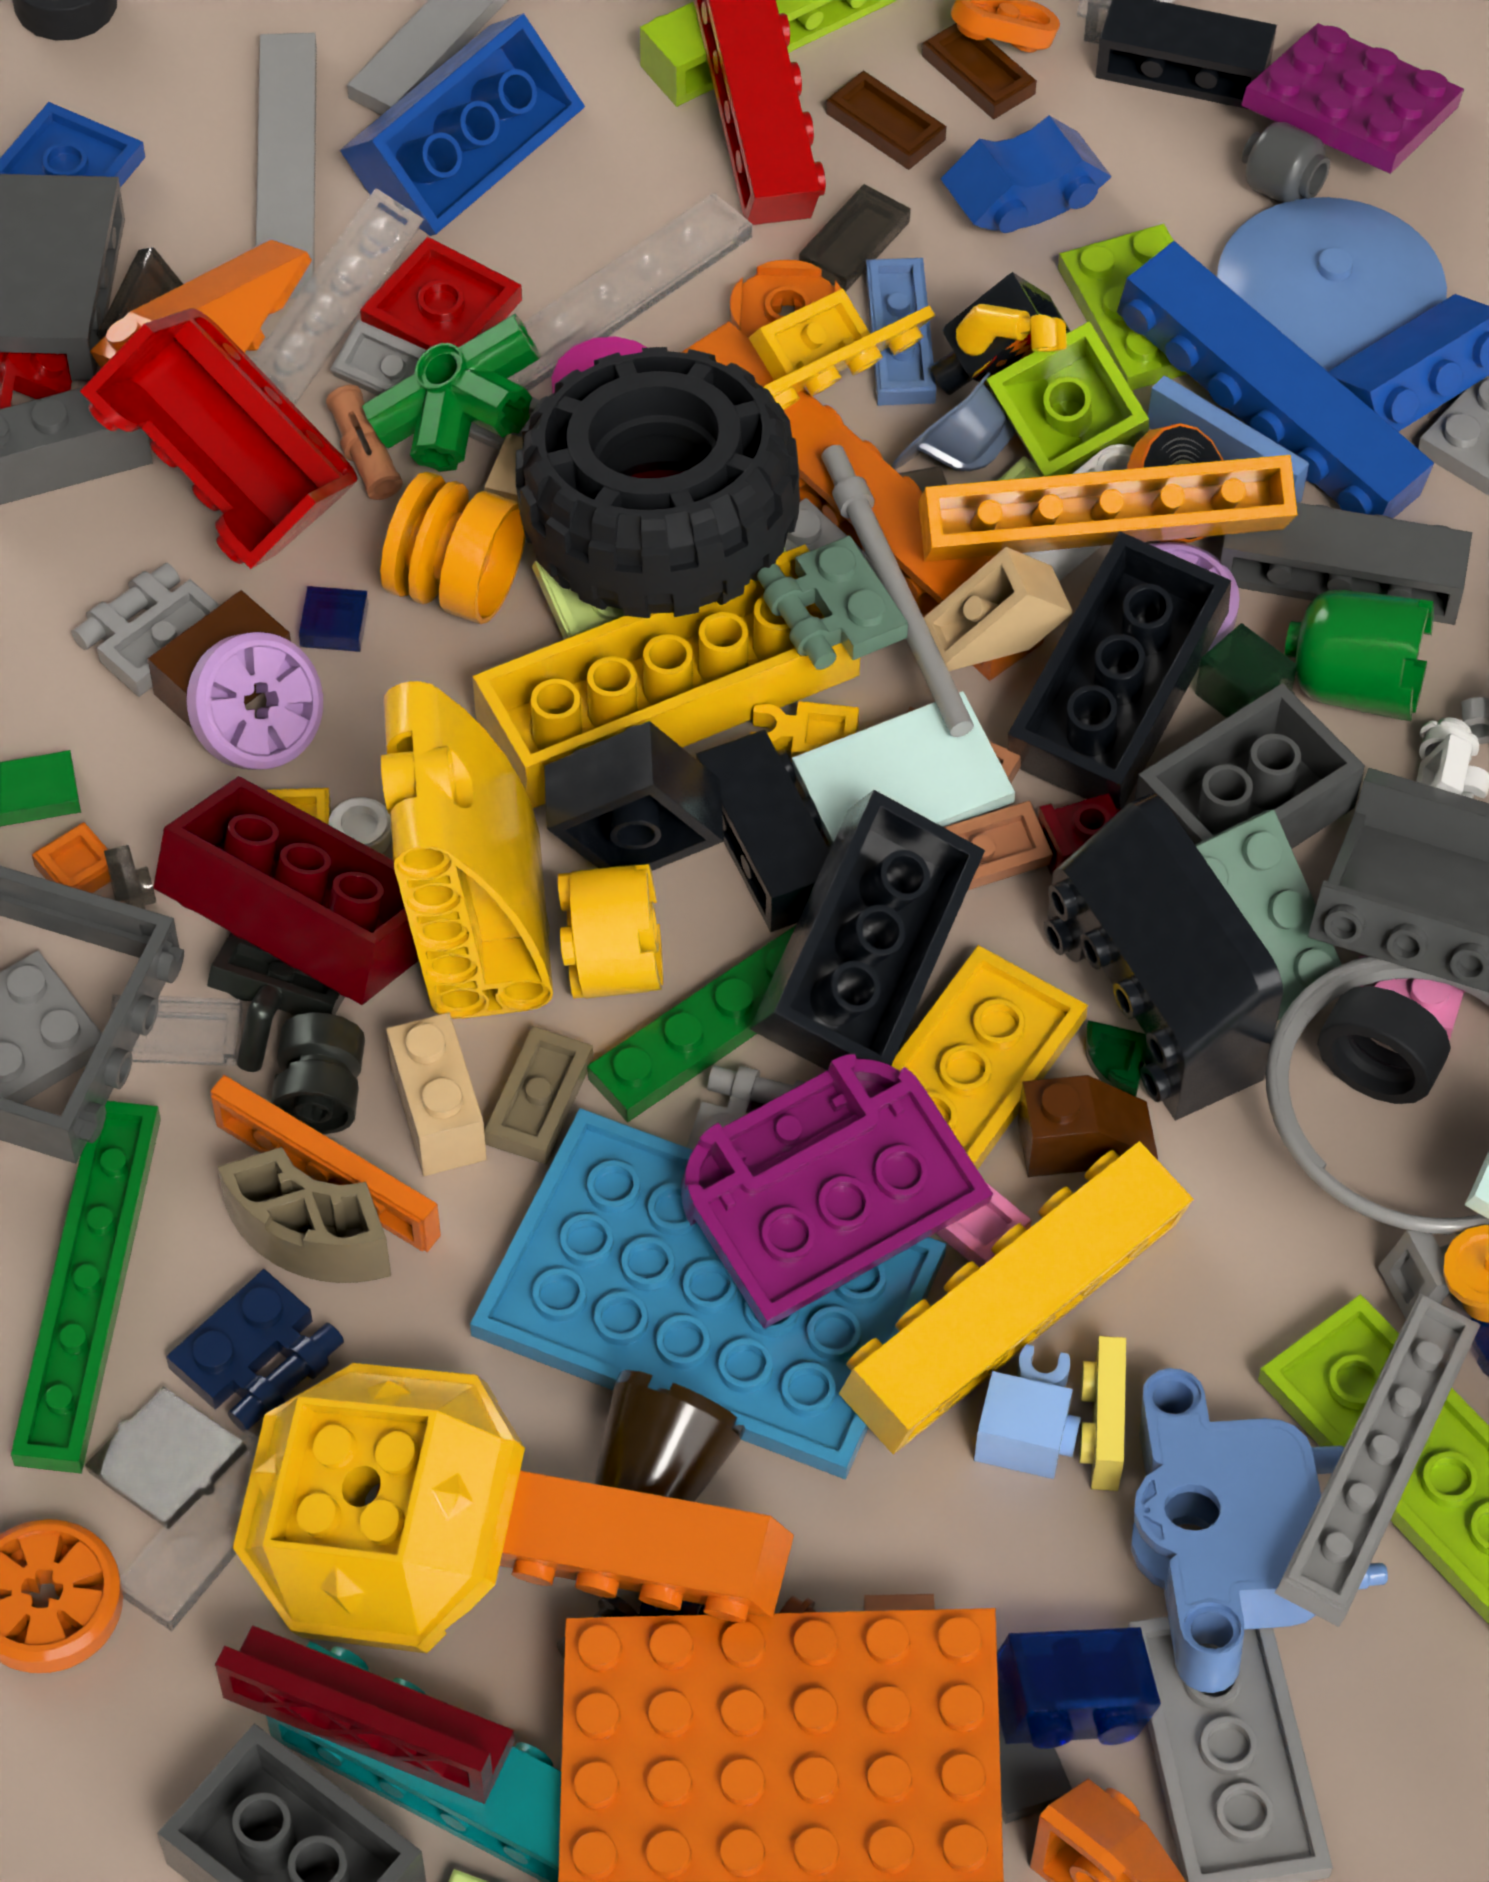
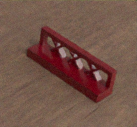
M252 1625L239 1651L224 1645L215 1663L224 1699L483 1804L486 1803L515 1742L514 1730L254 1625Z

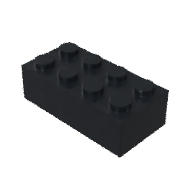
M1119 531L1008 732V750L1020 755V769L1085 799L1109 793L1116 809L1124 807L1137 783L1138 774L1145 769L1229 613L1231 580Z
M876 790L871 791L848 809L750 1026V1030L825 1070H828L832 1060L854 1053L856 1059H870L891 1066L985 850Z

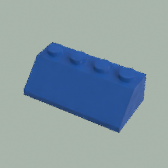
M523 13L488 26L340 149V152L372 198L432 236L440 232L585 108V105Z

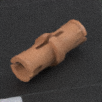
M356 385L341 386L328 395L326 404L329 411L333 414L342 435L340 446L343 454L348 460L354 462L370 499L383 500L389 498L401 489L403 485L401 476L396 471L386 446L378 438L375 430L367 420L362 408L365 402L360 388ZM358 429L363 431L372 451L371 455L366 454L357 435Z

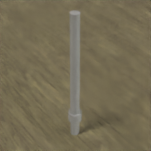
M841 445L830 446L823 451L821 458L835 487L832 495L843 517L851 520L877 577L908 622L906 640L950 734L953 737L964 736L973 729L974 724L872 510L875 502L874 497L865 479L856 476L844 448Z

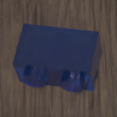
M1141 1627L1009 1633L997 1651L999 1718L1006 1744L1032 1743L1036 1748L1050 1749L1062 1746L1071 1740L1099 1739V1742L1104 1745L1126 1743L1135 1739L1161 1705Z

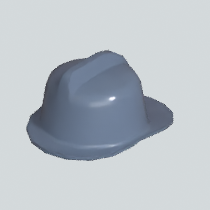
M991 372L985 375L964 401L917 437L895 459L891 467L896 470L921 452L959 471L970 472L982 469L994 461L1014 436L1015 429L995 396L984 384L991 375Z

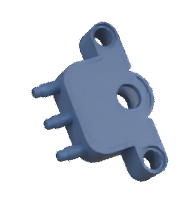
M1168 1368L1159 1370L1151 1375L1143 1387L1139 1437L1146 1477L1136 1491L1135 1522L1133 1524L1131 1552L1138 1569L1154 1585L1164 1589L1175 1664L1180 1678L1189 1687L1199 1692L1214 1693L1223 1691L1234 1684L1239 1675L1244 1630L1290 1627L1306 1623L1316 1616L1275 1594V1591L1321 1497L1317 1474H1331L1344 1447L1342 1445L1311 1447L1307 1436L1296 1426L1277 1419L1263 1418L1210 1422L1205 1392L1201 1382L1187 1371ZM1192 1524L1203 1529L1197 1531L1185 1530L1178 1525ZM1370 1563L1359 1589L1385 1585L1388 1581L1386 1565L1383 1563ZM1202 1644H1214V1645H1216V1646H1218V1647H1220V1648H1216V1649L1206 1648V1647L1201 1646V1645H1202Z

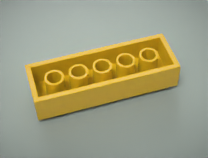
M804 544L786 551L778 557L775 564L780 567L785 577L798 579L795 573V557L809 552V549ZM751 579L750 583L744 587V594L723 605H719L716 601L699 607V613L674 617V613H651L650 618L622 616L472 676L476 721L490 734L507 756L523 784L532 808L546 803L544 766L571 755L578 749L587 748L620 734L630 727L641 725L648 721L652 722L683 748L752 720L755 705L771 704L781 708L858 677L860 675V658L852 660L843 645L839 643L832 646L837 656L834 663L825 669H816L808 656L798 654L789 639L790 628L783 617L774 615L763 599L765 590L761 583ZM815 603L806 606L812 617L824 618Z

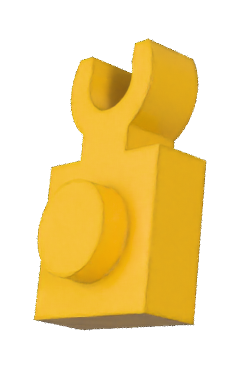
M798 701L796 715H786L780 708L771 704H758L753 709V726L772 729L767 734L776 751L781 749L790 750L791 762L792 757L858 731L859 707Z

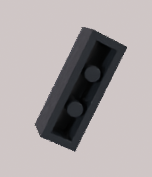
M1112 0L1100 36L1096 78L1245 108L1241 104L1246 87L1271 65L1277 25L1157 0Z
M765 729L696 753V759L720 778L724 844L769 931L774 932L796 924L832 845L827 846L820 834L821 821L813 801L809 796L801 798L794 785L796 783V775L789 755L784 749L776 751Z

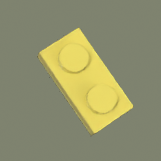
M1099 1336L1095 1361H1083L1080 1399L1082 1402H1093L1092 1423L1081 1422L1079 1463L1091 1464V1489L1119 1490L1124 1464L1126 1338Z

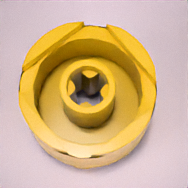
M650 864L588 869L558 874L560 906L562 911H567V927H560L561 952L564 966H569L573 999H589L662 990L661 985H663L664 979L660 924H657L654 904L657 903Z

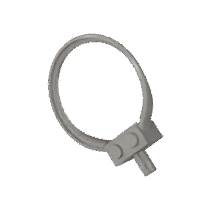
M1371 956L1352 960L1332 969L1306 987L1290 1004L1275 1030L1267 1055L1265 1071L1266 1093L1275 1127L1284 1145L1298 1165L1325 1192L1358 1213L1381 1223L1410 1231L1443 1235H1456L1468 1228L1489 1225V1219L1481 1214L1457 1218L1422 1217L1392 1210L1369 1201L1351 1191L1326 1171L1327 1164L1315 1152L1305 1137L1297 1121L1290 1097V1060L1298 1038L1307 1024L1331 1001L1353 987H1361L1391 979L1413 978L1449 984L1468 992L1489 1006V992Z

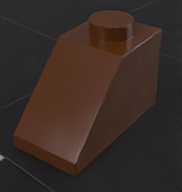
M1089 1075L1022 1082L1018 1126L1028 1177L1086 1172L1110 1150H1114L1121 1156L1139 1141L1158 1160L1147 1101Z

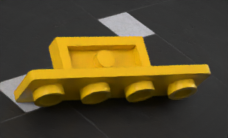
M842 288L759 328L749 337V340L774 380L763 388L768 389L776 403L779 402L783 410H785L800 399L797 394L798 392L807 388L810 395L814 396L838 382L842 378L839 372L846 368H849L854 376L883 358L880 353L881 351L890 348L893 355H897L912 347L923 338L919 329L936 315L930 305L870 334Z

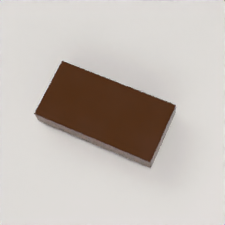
M957 23L923 42L922 57L993 120L1036 94L1037 80L990 39H971L958 30Z
M864 70L826 100L827 115L908 170L946 140L947 126Z

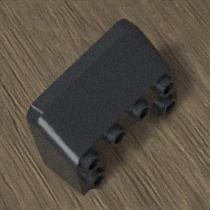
M1155 793L1132 801L1054 870L1052 885L1048 888L1050 903L1048 919L1044 922V930L1052 949L1058 955L1066 954L1073 962H1079L1087 958L1094 969H1103L1113 984L1115 1000L1121 1012L1128 1019L1135 1018L1146 1034V1065L1141 1067L1140 1070L1143 1085L1155 1102L1162 1101L1176 1121L1264 1080L1267 1055L1274 1037L1283 996V984L1271 954L1166 802Z

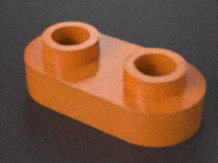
M955 0L951 9V16L957 23L958 30L965 36L975 40L991 38L1007 42L1025 52H1035L1037 49L1049 48L1060 27L1058 17L1051 10L1030 0Z

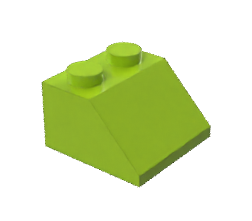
M1090 321L1066 334L1067 347L1065 350L1052 352L1035 351L986 379L989 388L1043 477L1073 474L1102 449L1116 444L1134 447L1149 431L1148 416Z

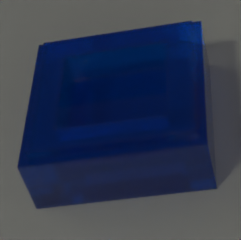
M307 586L299 630L300 647L361 652L369 606L368 591Z

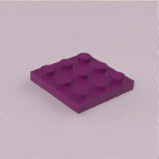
M1317 23L1246 87L1241 106L1276 122H1287L1317 136L1324 144L1391 174L1459 107L1464 88L1448 82L1444 75L1436 71L1422 70L1399 60L1397 55L1390 50L1378 47L1373 48L1350 38L1348 33L1341 28L1324 26Z

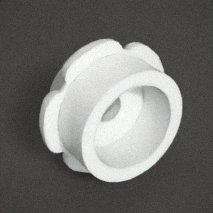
M1446 717L1438 722L1431 720L1425 723L1420 730L1419 735L1423 741L1419 754L1421 759L1424 760L1452 733L1473 743L1469 759L1470 763L1471 756H1476L1479 752L1478 738L1472 734L1470 727L1465 722L1457 718Z

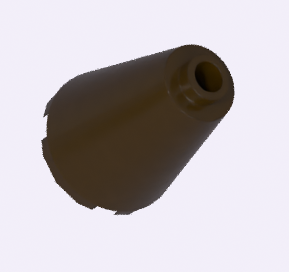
M633 1370L620 1372L613 1388L594 1484L695 1502L740 1442L745 1426L735 1425L737 1417L733 1413L686 1387L672 1383L670 1390L659 1388L656 1391L647 1388L653 1375Z

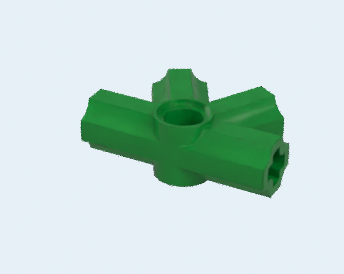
M513 314L460 347L451 343H439L430 347L417 361L413 375L367 401L362 408L378 438L388 449L414 434L410 456L418 465L433 468L438 472L457 470L458 464L465 459L471 422L502 438L511 433L519 434L530 419V403L533 398L524 387L507 378L538 361L541 355L523 322L516 314Z

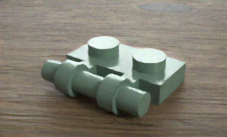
M850 535L795 557V573L798 579L785 577L777 564H772L770 568L764 567L758 572L757 578L765 590L763 594L765 603L774 615L783 617L791 630L789 639L798 654L808 656L814 667L818 670L825 669L834 663L837 656L832 646L839 643L843 645L851 659L855 660L907 638V620ZM815 603L824 618L812 617L806 606Z

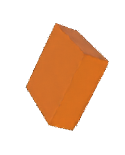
M85 822L32 854L34 866L46 880L89 893H94L122 875L120 862Z

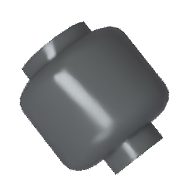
M1275 122L1269 125L1262 133H1253L1242 153V162L1247 164L1246 180L1253 190L1281 203L1292 202L1297 199L1314 198L1323 187L1329 174L1330 160L1325 156V146L1321 139L1287 122Z

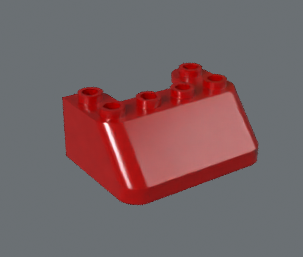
M194 308L144 323L80 390L91 403L89 405L91 414L102 426L113 432L117 431L118 428L126 432H133L142 428L152 439L150 446L153 452L164 463L173 468L178 466L194 483L192 490L196 497L213 511L220 510L223 513L215 522V527L219 533V536L216 538L218 546L231 560L238 564L245 563L250 569L276 556L338 501L358 480L356 472L343 455L212 319Z

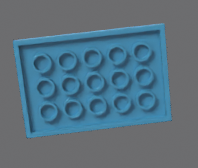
M579 1108L470 1323L471 1336L610 1390H613L619 1373L624 1370L640 1371L653 1375L647 1388L656 1391L659 1388L670 1390L672 1383H676L714 1401L737 1417L735 1425L745 1426L741 1440L846 1480L869 1429L839 1395L840 1390L851 1373L846 1363L862 1346L873 1338H877L884 1344L900 1332L895 1327L898 1320L915 1304L927 1298L945 1258L946 1243L928 1237L763 1329L698 1223L691 1226L686 1218L681 1198V1181L693 1150Z

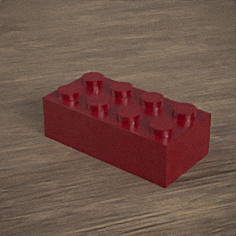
M240 776L236 777L164 827L153 889L177 901L183 907L193 910L227 929L236 937L252 943L282 960L287 965L334 989L340 995L363 1005L419 961L396 878L393 860Z

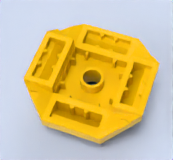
M352 1363L264 1415L233 1549L291 1632L306 1639L427 1654L447 1634L445 1630L468 1613L495 1586L525 1447L498 1405V1401L488 1383L478 1375ZM380 1483V1490L376 1498L371 1503L365 1505L368 1492Z

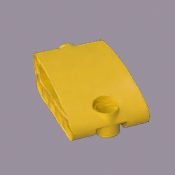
M408 681L397 684L384 695L387 754L381 755V776L388 814H391L394 870L431 1006L435 1013L439 1015L450 1012L452 1019H465L538 1009L548 1004L552 999L553 984L549 949L550 926L546 912L540 832L531 802L519 776L505 753L490 734L462 706L430 683Z

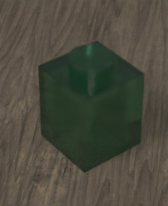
M1241 623L1201 658L1195 694L1228 718L1282 683L1295 695L1292 689L1297 664Z

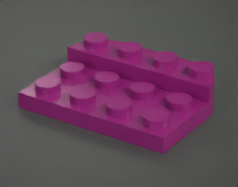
M855 1053L832 1060L828 1070L730 1124L721 1127L720 1123L717 1122L699 1138L698 1144L689 1157L681 1181L682 1205L688 1222L691 1226L698 1223L763 1329L985 1206L993 1196L992 1191L917 1077L905 1066L899 1071L879 1061L856 1059Z

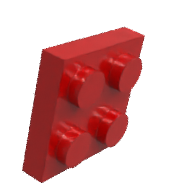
M427 236L360 309L361 321L425 350L439 343H451L460 347L505 320L522 301V285Z

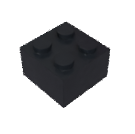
M650 721L630 727L620 734L587 748L578 749L571 755L544 766L547 830L597 868L650 864L653 871L724 842L720 778Z

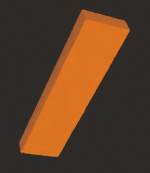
M223 1075L210 1090L216 1125L220 1129L260 1153L282 1147L293 1165L314 1180L336 1185L366 1182L382 1227L422 1252L423 1250L428 1252L441 1236L438 1204L226 1075Z

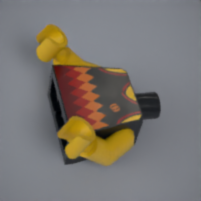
M1012 272L945 325L943 334L953 351L930 366V369L940 387L948 395H951L970 381L975 380L980 383L988 372H991L989 376L991 377L1035 351L1052 352L1065 350L1067 347L1066 334L1071 331L1051 297Z

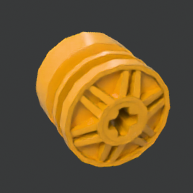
M431 472L419 473L407 486L397 504L388 527L380 567L383 588L388 593L399 597L410 595L414 602L420 604L432 602L439 594L440 606L444 612L478 624L489 622L500 610L511 589L525 546L526 537L518 502L487 491L477 493L469 502V491L463 483L457 481L446 483L440 475Z

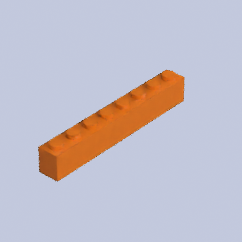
M730 321L681 352L688 353V350L692 349L715 355L716 362L723 365L737 364L754 375L756 383L762 387L774 381L749 340L750 336L746 337ZM805 389L798 392L797 394L800 399L785 409L784 412L790 419L792 437L796 439L799 465V502L807 498L847 536L850 535L853 541L865 552L851 520L843 517L832 495L835 486L821 458L826 448L833 445H841L856 476L865 479L874 497L875 502L872 510L924 618L996 555L924 562L918 506L922 491L910 477L901 476L884 461L879 450L867 440L862 441L844 425L840 415L828 405L823 406ZM1044 638L1030 650L972 666L991 681L1043 644Z

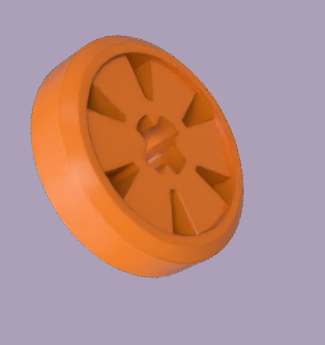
M44 1519L30 1521L1 1533L0 1663L12 1669L28 1673H52L71 1668L95 1654L107 1642L115 1630L123 1606L121 1577L116 1561L107 1545L88 1529L63 1520ZM42 1584H53L56 1594L60 1598L58 1600L49 1598L48 1607L36 1608L33 1598L29 1593L40 1594Z

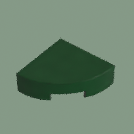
M1088 1020L1085 1051L1093 1072L1100 1081L1133 1096H1137L1141 1080L1140 1070L1145 1065L1146 1034Z

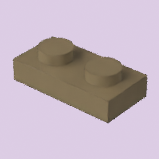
M532 1026L484 1130L485 1145L546 1164L588 1072L587 1066L593 1061V1045Z

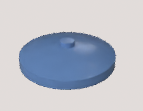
M1318 197L1297 199L1292 202L1275 205L1253 216L1240 226L1227 242L1220 257L1216 276L1326 371H1330L1447 299L1446 278L1442 265L1429 243L1414 228L1385 210L1362 202L1342 198Z

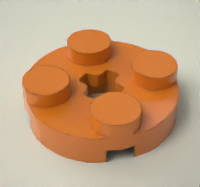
M799 260L770 261L758 266L756 275L747 279L744 284L743 277L735 284L730 298V322L746 337L751 336L759 328L784 317L778 314L781 313L782 306H794V311L842 288L836 281L834 287L830 281L822 277V269L811 263Z

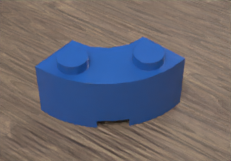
M1048 115L1031 130L1012 139L993 142L979 138L941 177V181L973 225L984 229L1010 233L1017 229L1050 220L1071 208L1080 209L1085 207L1096 197L1098 189L1112 176L1076 130Z

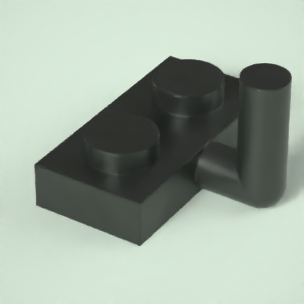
M230 933L212 963L207 983L208 987L229 993L236 999L252 1001L247 1011L237 1058L238 1067L247 1072H257L263 1066L272 1019L277 1009L288 1012L292 1016L312 1012L335 1015L345 998L334 989L287 965L282 960L252 943L236 937L232 933Z

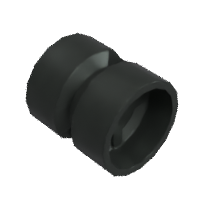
M312 1012L299 1014L286 1020L281 1028L277 1056L278 1067L283 1072L276 1074L274 1077L271 1103L322 1134L337 1133L349 1128L356 1116L359 1085L356 1078L362 1070L365 1046L364 1032L357 1024L350 1020L329 1013Z

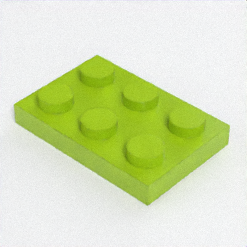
M1165 224L1059 253L1058 270L1086 321H1090L1132 391L1156 384L1163 376L1174 379L1187 375L1186 372L1175 368L1167 356L1145 336L1131 330L1124 321V318L1117 313L1127 277L1174 241Z

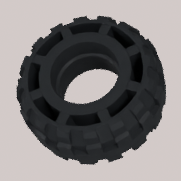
M667 347L642 348L640 353L621 356L617 352L594 360V366L583 372L576 369L555 384V392L549 397L546 396L540 399L522 430L523 448L516 450L515 471L518 506L526 541L534 545L537 562L562 588H571V591L578 593L581 601L598 609L605 610L607 606L623 609L624 616L650 618L651 613H674V617L699 613V607L716 601L719 605H723L744 594V587L750 583L751 579L759 581L757 578L758 572L762 568H770L772 564L776 563L778 557L784 552L788 533L795 531L800 500L799 465L796 439L792 437L790 419L779 402L776 403L770 391L756 383L754 375L737 364L730 363L726 366L716 362L715 355L689 349L688 353L670 352L667 350ZM656 470L684 471L662 478L631 477L638 473Z

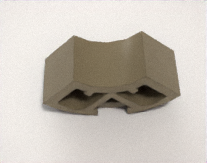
M282 1147L218 1166L224 1202L232 1222L248 1244L273 1264L305 1278L325 1282L358 1283L391 1276L387 1239L366 1182L336 1185L314 1180L293 1165Z

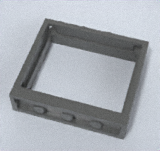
M0 866V916L140 958L61 1116L0 1097L1 1141L76 1164L86 1143H94L99 1137L105 1122V1105L113 1088L121 1089L127 1081L133 1060L132 1050L139 1036H147L152 1030L158 1013V997L165 983H173L178 977L183 964L184 949L179 948L175 922L172 917Z

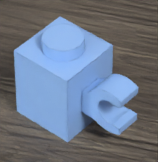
M1026 1344L1019 1355L1017 1376L992 1371L978 1427L974 1461L1054 1479L1059 1455L1073 1457L1081 1417L1069 1415L1073 1389L1066 1388L1065 1386L1069 1376L1070 1356L1068 1353L1061 1352L1057 1368L1050 1373H1041L1032 1366L1034 1346Z

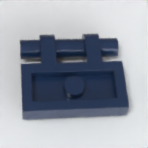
M263 1269L166 1356L169 1369L215 1410L231 1395L237 1393L242 1399L228 1411V1416L241 1431L247 1432L267 1412L285 1403L284 1397L306 1377L315 1379L325 1370L330 1363L328 1357L344 1343V1339L339 1331L330 1323H325L311 1337L301 1336L300 1333L313 1322L311 1309L269 1272ZM278 1353L286 1358L266 1378L256 1375Z

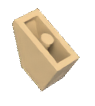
M1005 547L924 617V620L948 671L1030 650L1074 612L1051 565Z

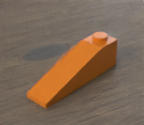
M269 240L130 311L123 319L116 321L110 326L106 335L90 352L100 368H102L144 323L190 308L197 309L212 319L244 353L246 351H257L265 338L260 329L269 314L283 309L312 259L306 251Z
M1088 1778L1049 1804L1039 1816L1030 1868L1048 1882H1186L1148 1825L1140 1819L1137 1807L1124 1794L1113 1788H1107L1104 1791Z

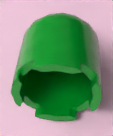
M1345 589L1329 590L1316 596L1308 605L1302 622H1290L1285 643V657L1295 658V675L1301 690L1310 699L1324 704L1411 721L1412 713H1416L1427 668V661L1418 660L1417 658L1423 634L1432 635L1434 601Z

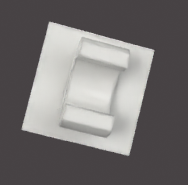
M1450 733L1420 762L1416 782L1469 798H1473L1476 795L1484 799L1488 794L1489 773L1482 768L1468 765L1473 743Z

